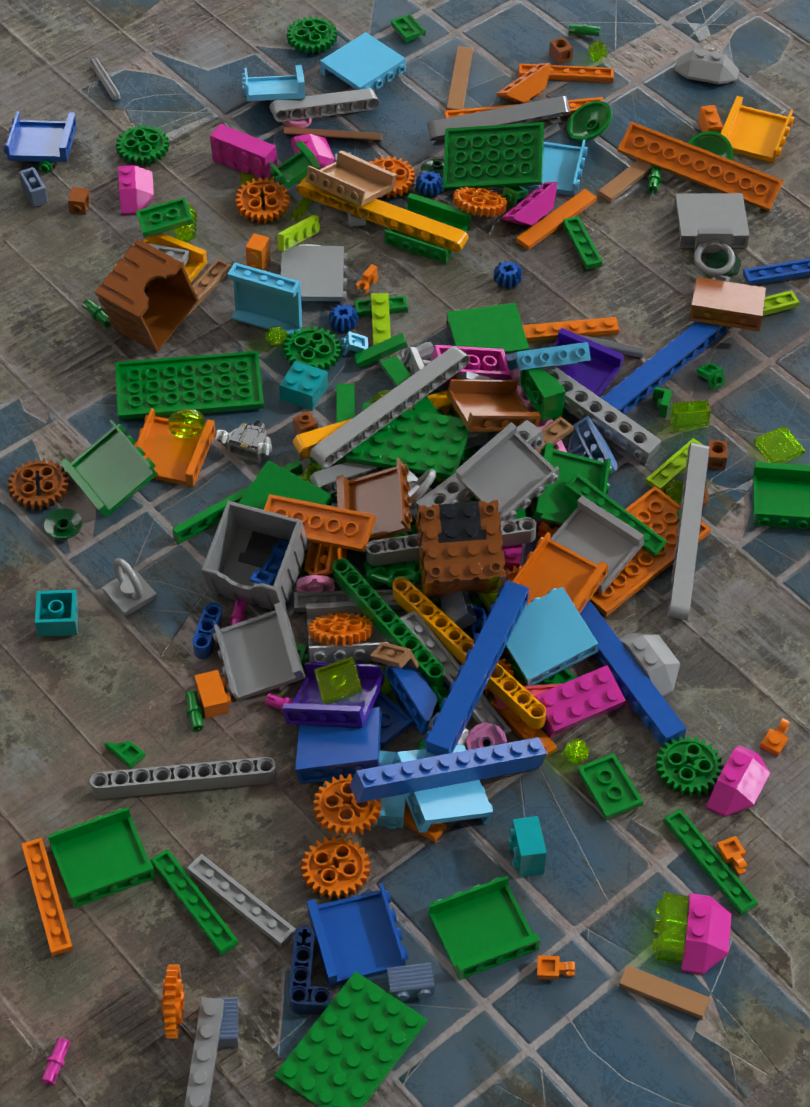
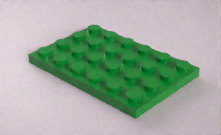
M544 122L446 128L443 171L444 191L460 190V188L465 189V187L498 188L505 186L543 185Z
M364 402L361 412L373 403ZM408 409L347 453L346 462L389 469L397 466L396 459L399 458L412 473L423 475L427 470L434 469L436 477L448 479L456 473V470L461 465L470 431L467 430L459 417Z
M355 971L275 1073V1079L315 1107H365L426 1026L428 1019Z

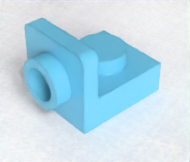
M348 331L346 336L340 341L342 355L345 356L349 350L360 352L367 349L368 337Z

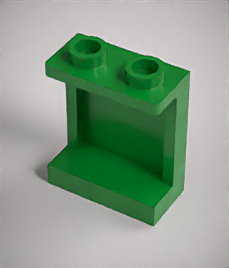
M302 140L296 144L300 150L299 153L277 167L272 161L269 162L271 166L269 171L279 184H284L287 189L307 176L308 166L316 169L321 167L315 155Z

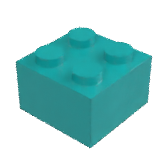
M295 361L279 385L280 400L313 411L328 387V372Z
M76 589L37 591L35 626L38 637L77 635L79 602Z
M538 816L513 819L512 828H509L510 839H508L509 851L514 853V857H512L513 869L518 871L519 878L544 874L547 852Z

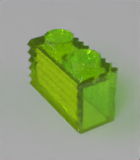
M708 400L673 402L670 413L672 428L683 429L709 426L711 409Z

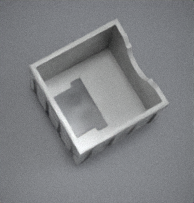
M227 501L201 570L210 592L215 595L222 594L223 597L236 600V598L243 599L248 604H258L259 607L269 610L275 609L274 604L282 602L286 609L285 604L289 602L293 590L292 585H295L299 574L298 568L301 567L305 557L304 552L309 546L302 520ZM279 539L289 541L274 586L249 582L257 568L261 569L272 555L273 547Z

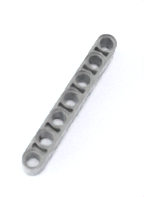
M367 88L305 96L302 99L275 100L270 104V110L276 121L283 122L373 110L379 106V100L373 89Z

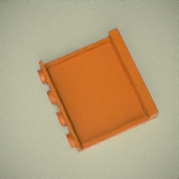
M151 408L149 415L145 416L144 427L140 428L138 441L134 446H140L146 453L143 457L145 459L149 457L156 465L153 469L158 475L153 479L194 487L216 433L215 421L207 419L205 426L157 417L155 416L154 408Z
M547 532L544 538L541 537L538 540L537 548L534 552L531 551L528 554L526 563L523 567L520 566L515 574L516 577L511 582L529 587V600L526 605L530 604L537 597L541 598L547 595L550 590L563 586L574 606L581 613L608 574V564L602 561L599 565L551 540L550 533Z

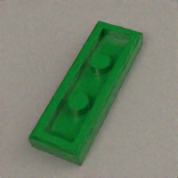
M406 296L389 297V314L408 312ZM371 299L354 301V308L357 311L358 317L372 316Z
M402 332L354 354L359 368H362L408 347V344Z

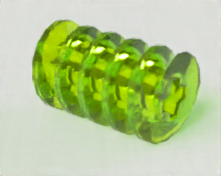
M189 204L188 207L194 224L175 229L176 237L182 241H192L196 238L197 212Z

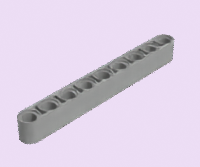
M560 96L428 122L427 126L430 140L434 141L445 139L446 128L529 123L570 114L567 96Z
M526 517L501 521L500 532H502L503 547L533 542L536 538L535 520ZM417 534L370 541L366 546L368 564L380 566L419 560Z
M269 757L97 772L91 776L90 785L92 794L97 799L268 784L275 780L276 768L274 760Z

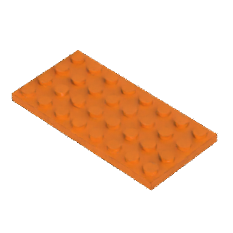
M656 486L625 510L665 539L667 544L656 557H653L641 547L603 594L597 590L595 591L590 601L606 617L674 563L679 523L676 513L681 508V505ZM702 521L700 522L698 543L711 533V528Z

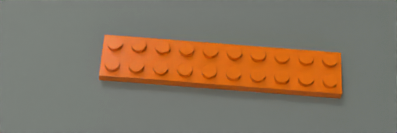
M632 121L617 149V152L655 167L658 166L662 170L721 193H743L744 202L769 212L783 185V180Z

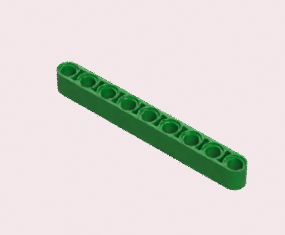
M343 558L335 560L333 562L334 581L364 615L371 619L373 625L390 644L409 649L412 648L411 651L419 664L417 669L426 678L430 688L432 686L441 687L444 684V667L348 560Z

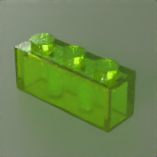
M663 892L662 899L657 900L656 913H660L659 919H655L654 932H658L657 938H653L652 951L656 952L655 960L682 963L689 896Z

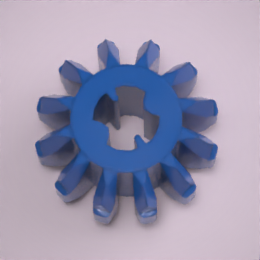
M428 170L426 173L421 172L416 178V191L419 192V195H424V197L430 196L432 198L433 195L438 196L443 190V178L440 176V173L435 174L434 171L428 172Z
M505 260L504 263L499 262L498 266H495L493 278L497 286L502 285L503 289L505 287L511 289L512 286L517 287L518 283H521L523 271L519 267V263L514 264L513 261L507 262Z
M337 304L336 308H331V312L328 315L331 328H334L335 331L341 330L342 333L344 330L350 332L351 329H355L358 323L357 311L351 305L346 306L343 304V306Z

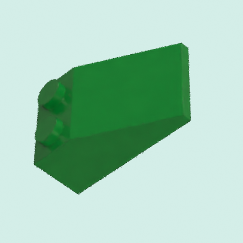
M540 368L520 370L519 385L535 412H539L541 415L540 420L545 422L562 416L564 396L566 395L564 386L560 385L555 377Z

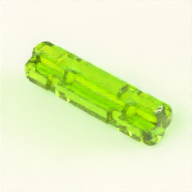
M302 197L292 212V219L300 220L312 200Z

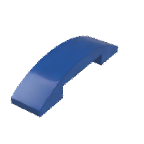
M279 539L273 547L272 555L261 569L257 568L249 582L274 586L289 541Z

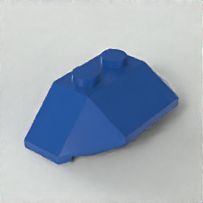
M387 665L384 674L390 682V687L404 712L413 720L414 728L421 734L426 733L438 700L435 692L431 690L426 678L422 676L418 669L404 665L402 668Z

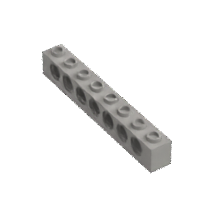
M554 365L539 367L555 377L560 385L564 386L566 391L564 408L573 413L577 418L582 420L588 415L601 434L644 464L657 453L662 440Z
M528 420L517 427V433L535 450L544 444L542 430ZM455 473L415 502L417 513L419 506L426 505V507H432V505L464 503L472 499L474 495L456 479Z

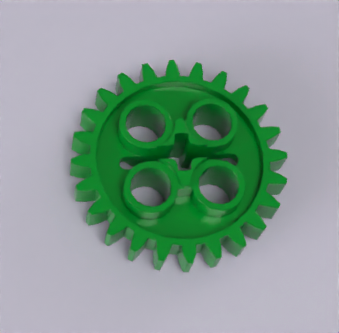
M312 16L309 19L303 17V20L298 19V22L293 21V25H289V28H287V40L290 47H294L295 51L300 49V53L306 51V54L309 52L314 54L317 51L320 54L321 50L326 52V48L331 49V45H335V42H337V31L333 23H329V20L324 21V18L318 19V16L315 19Z
M142 124L140 128L135 125V129L129 127V131L123 130V134H119V138L116 139V150L119 158H123L124 162L129 161V164L135 162V166L139 163L142 166L145 163L150 165L152 161L157 163L156 159L162 160V156H166V152H169L170 147L166 132H162V129L157 130L156 126L150 128V125L144 127Z
M307 326L306 330L300 327V331L295 329L294 334L289 333V338H285L283 355H285V360L289 361V365H293L295 361L322 370L324 368L331 370V366H336V362H339V357L341 356L339 339H335V334L330 335V330L324 332L323 327L320 330H317V326H314L313 329Z
M687 735L686 740H683L681 736H679L678 741L672 738L671 743L665 742L664 748H660L659 754H657L656 768L658 769L657 775L661 776L660 782L667 781L666 788L674 787L673 793L680 790L681 796L685 792H688L689 797H692L693 792L698 797L701 791L708 794L709 788L714 789L723 769V763H721L722 756H717L718 749L712 750L713 744L706 746L705 739L698 742L697 736L694 740H691L689 735Z

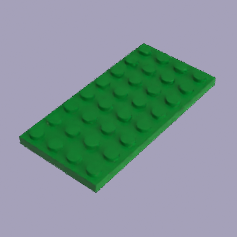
M258 351L115 362L118 420L145 418L146 415H149L151 408H154L155 416L157 417L264 409Z

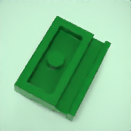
M410 13L406 17L401 16L391 20V26L406 43L420 38L421 35L426 36V30Z

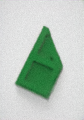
M132 741L104 743L105 748L129 769H132L146 757L145 752Z

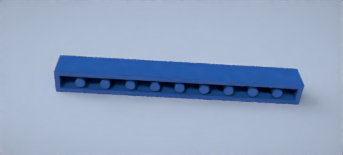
M693 322L675 340H671L654 357L647 359L644 365L636 368L629 377H625L618 386H614L608 394L600 398L626 415L653 393L655 387H660L725 334L728 331V327Z
M507 580L504 587L501 586L499 588L498 599L491 604L489 617L484 618L481 626L482 630L480 634H476L473 642L474 646L468 650L465 658L466 662L460 666L456 682L453 681L451 683L448 698L445 697L442 701L440 714H436L433 719L432 730H428L425 735L424 742L426 743L427 752L438 756L453 753L529 600V587Z
M589 600L580 615L598 642V652L592 654V656L596 657L601 668L608 665L624 698L630 703L633 712L640 716L644 727L649 728L657 743H660L664 748L665 742L670 744L672 738L678 741L679 736H681L684 740L687 729Z
M539 737L357 770L351 781L350 788L357 803L538 769L544 761L547 752Z

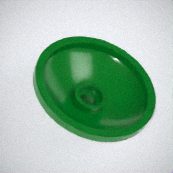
M592 101L582 105L568 120L567 132L569 136L576 141H589L597 138L608 128L612 120V109L603 101Z
M701 132L688 141V144L733 161V148L730 141L718 132Z

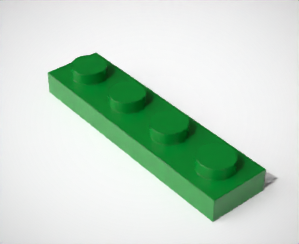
M580 217L563 219V226L585 269L602 267L603 261Z

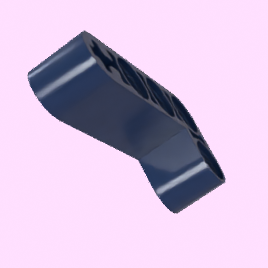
M301 926L295 932L289 985V1006L291 1011L297 1014L321 1015L331 1003V994L327 988L311 986L315 938L314 931L309 926ZM303 939H306V946L302 945ZM307 958L306 961H299L298 959ZM301 977H302V978H305L304 981H297V980H296V979L301 978ZM303 998L304 1000L297 1002L294 999ZM319 999L326 1000L324 1003L316 1002Z

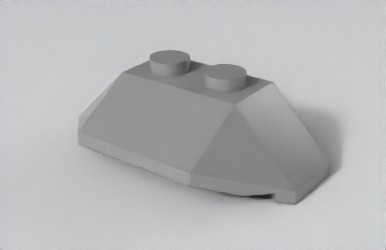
M693 49L677 58L674 68L675 72H678L687 79L714 84L736 82L739 69L726 54Z
M629 633L620 637L619 640L660 694L664 697L673 693L680 662L662 638L655 634Z

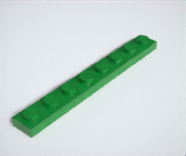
M298 459L283 467L298 477L303 476L302 463ZM250 486L241 489L236 494L225 498L216 505L210 506L207 510L172 528L174 541L179 545L219 523L227 501L239 503Z

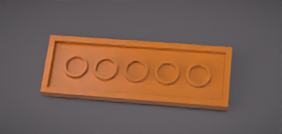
M269 494L264 507L265 511L302 520L307 539L310 542L365 552L376 521L374 514Z

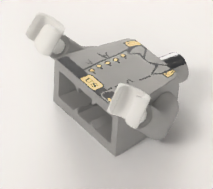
M257 420L253 425L243 423L239 428L229 433L224 430H217L215 440H221L222 443L227 442L228 454L260 464L263 455H269L272 452L271 440L267 437V430L264 429L265 425L261 421Z

